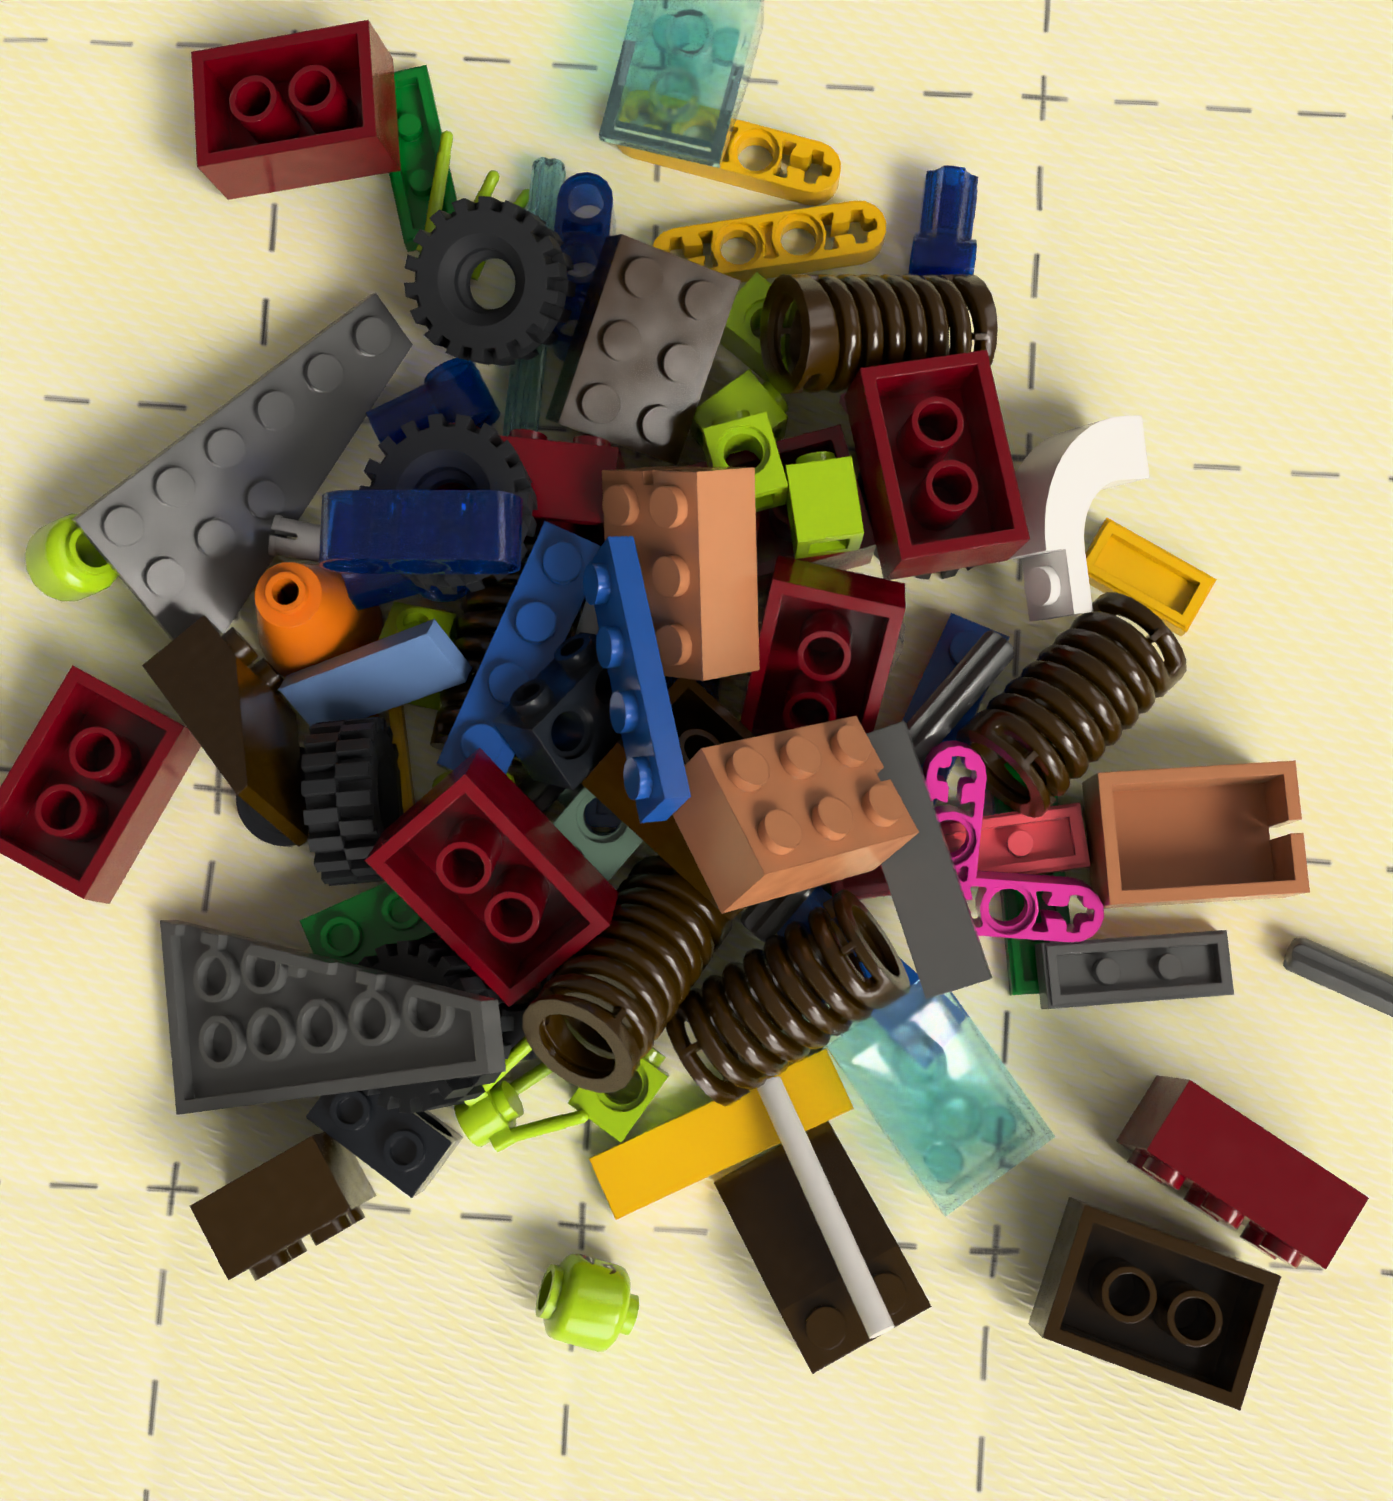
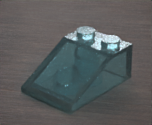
M634 0L599 132L600 141L720 168L750 81L764 26V0Z
M920 980L910 986V993L886 1008L877 1009L871 1014L869 1019L857 1023L848 1032L826 1045V1048L936 1210L946 1217L1055 1138V1135L954 994L948 992L926 999Z

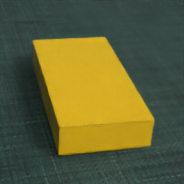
M1106 518L1101 524L1085 552L1089 584L1103 593L1115 592L1135 599L1150 609L1172 632L1179 636H1183L1188 631L1217 580L1109 518Z

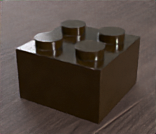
M322 1132L310 1136L190 1205V1208L228 1281L247 1270L250 1271L254 1280L257 1281L308 1251L302 1241L304 1237L310 1235L315 1246L365 1218L360 1205L377 1195L356 1156L327 1133Z

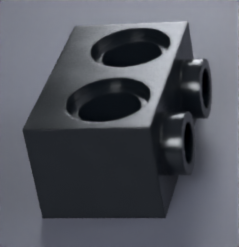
M580 632L578 635L564 641L555 651V658L535 679L517 688L510 698V704L493 720V723L533 780L574 790L622 738L621 733H616L611 723L610 700L613 693L608 669L603 668L598 661L596 634Z
M354 1091L321 1096L306 1115V1118L410 1198L425 1191L463 1139L460 1134L429 1111L410 1114L399 1113V1108L387 1110L377 1104L380 1094L366 1096L363 1091Z

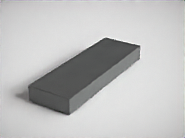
M1227 930L1092 939L1072 943L1050 942L1034 944L1041 1009L1234 995Z

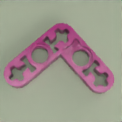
M956 740L945 741L933 747L926 756L923 766V774L932 801L938 799L945 803L948 802V783L943 776L937 775L939 768L949 767L952 757L960 756L963 765L967 769L972 770L970 777L959 778L956 794L960 804L970 802L969 810L949 804L935 806V810L940 822L955 820L966 828L964 844L960 849L950 854L966 900H973L970 888L972 886L979 887L975 897L978 917L972 918L978 936L1071 943L1081 942L1092 937L1102 925L1104 907L1097 893L1083 880L1072 877L977 870L987 780L986 766L980 755L967 743ZM1002 889L1018 890L1024 896L1022 912L1016 918L1009 921L997 920L989 914L991 898ZM1044 891L1042 899L1047 906L1059 907L1067 906L1070 896L1077 895L1078 900L1087 908L1086 913L1075 914L1073 923L1066 924V921L1059 912L1040 910L1042 922L1035 923L1039 912L1036 892Z

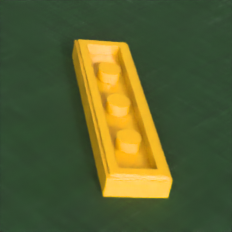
M826 1048L807 1056L802 1061L790 1064L783 1073L768 1076L767 1078L781 1077L805 1131L854 1109ZM757 1088L749 1090L750 1093L732 1105L723 1106L712 1100L590 1157L591 1165L615 1219L626 1216L780 1144L781 1141Z

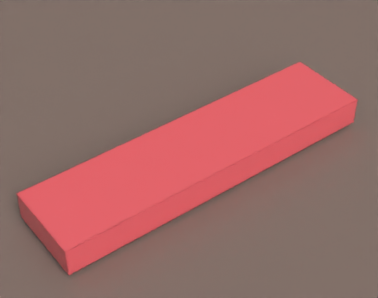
M1080 802L1050 806L1042 817L1037 818L1022 815L1017 811L988 815L982 818L977 870L1040 875L1089 868L1091 866ZM955 820L940 822L949 851L953 853L964 844L966 828ZM881 865L873 871L830 883L832 897L842 889L848 890L859 900L891 896Z

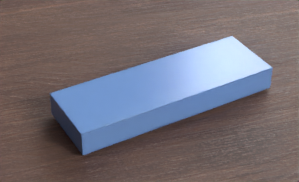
M433 619L291 673L285 677L279 691L311 726L318 722L367 718L466 682L472 666L437 621Z

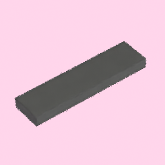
M902 721L867 733L866 735L884 766L877 774L880 781L891 779L919 831L916 836L885 860L881 866L925 998L929 999L992 979L906 722Z

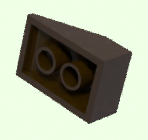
M203 615L142 666L234 792L300 847L307 841L309 831L308 825L304 824L303 816L306 804L305 797L301 795L303 776L296 714L280 695L281 692L279 691L284 679L264 657L256 664L253 663L259 657L258 654L234 627L223 634Z
M829 1121L805 1131L894 1326L897 1327L932 1307ZM782 1144L714 1181L745 1246L812 1374L877 1338L870 1339Z

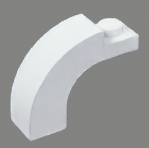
M1142 415L1111 417L1055 434L1036 446L1018 468L1016 479L1030 540L1010 559H1021L1029 622L1093 612L1084 545L1086 515L1092 500L1100 490L1150 478Z

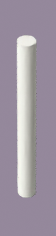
M781 1077L769 1078L764 1085L757 1088L869 1338L880 1336L895 1327Z

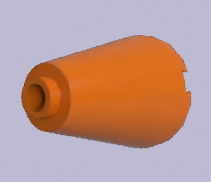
M283 562L266 570L256 585L255 606L260 647L267 661L284 678L291 673L379 640L384 627L379 602L371 589L359 577L347 570L327 565Z

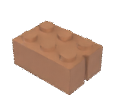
M656 466L602 470L604 538L606 540L607 537L634 536L664 676L705 681L760 670L755 467L701 468Z
M857 716L701 748L687 762L685 770L691 797L673 814V817L721 914L873 871L919 833L891 779L880 781L877 774L884 766Z
M1296 760L1099 772L1082 782L1087 845L1091 865V887L1099 896L1104 909L1286 898L1310 893L1304 833H1290L1271 840L1269 828H1278L1302 820Z

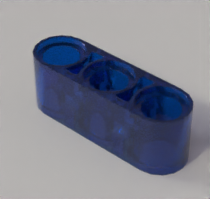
M590 172L577 173L567 178L561 185L557 197L554 231L557 232L564 242L560 248L563 253L571 256L573 265L586 262L596 267L606 236L616 235L612 189L605 179ZM592 205L601 209L592 218H580L574 215L576 210L583 206ZM595 269L584 277H575L567 273L568 280L576 283L575 297L567 296L564 308L572 311L568 322L579 319ZM558 322L553 331L559 337L553 342L551 348L555 355L564 362L573 336L564 335L560 332L565 323Z
M337 490L326 492L322 495L319 566L329 571L349 574L514 573L521 568L523 499L509 492L493 490Z

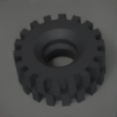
M478 196V203L463 198L452 202L455 211L451 214L440 209L429 218L436 226L433 231L429 233L419 229L413 242L422 246V250L418 258L407 254L405 269L415 272V282L404 283L405 296L416 300L418 304L417 308L410 310L416 324L426 326L429 329L424 334L425 337L434 345L445 347L447 349L445 353L456 358L485 365L494 364L499 366L515 365L516 359L528 361L540 355L536 349L541 344L551 346L559 337L553 331L557 323L567 324L572 311L564 308L567 296L575 297L576 283L569 281L567 277V271L574 270L571 256L562 252L560 246L564 242L557 232L548 228L545 225L547 222L526 209L507 200L501 202L494 197ZM488 259H501L505 261L512 269L515 277V289L512 297L505 305L496 309L481 307L473 298L470 290V280L473 271L480 263Z
M442 413L427 415L429 428L420 430L414 420L400 426L406 435V438L400 443L396 444L387 436L378 445L385 455L381 463L369 458L364 473L371 480L370 487L360 486L359 501L367 509V513L360 514L364 529L373 538L371 540L372 544L404 578L407 576L416 586L428 591L432 585L436 586L443 594L457 595V586L466 585L472 593L485 589L482 579L492 574L498 582L507 576L510 572L505 567V564L512 557L521 562L528 551L523 543L525 536L534 538L537 526L532 516V511L538 510L537 497L531 486L532 481L516 450L508 440L504 442L495 428L485 422L481 429L477 428L470 416L456 414L455 424H448ZM447 483H460L467 486L474 492L476 498V511L473 518L467 525L455 531H443L435 528L430 524L426 515V504L429 496L438 487Z
M383 717L312 724L309 727L310 735H306L304 741L307 754L302 755L301 768L305 773V781H301V795L305 797L306 810H303L304 824L309 826L310 834L307 841L310 852H315L314 866L317 873L321 872V880L324 884H329V886L384 881L365 860L383 831L404 814L401 775L397 762L399 753L396 743L392 744V730L390 726H387V721Z
M443 939L408 940L384 944L375 949L377 956H365L357 964L498 999L502 1032L514 1030V1016H502L501 1004L505 1002ZM503 1042L505 1059H508L512 1045ZM502 1072L362 1091L366 1096L380 1094L377 1104L387 1110L399 1108V1113L411 1114L465 1103L464 1101L476 1099L486 1092L482 1085L495 1083Z

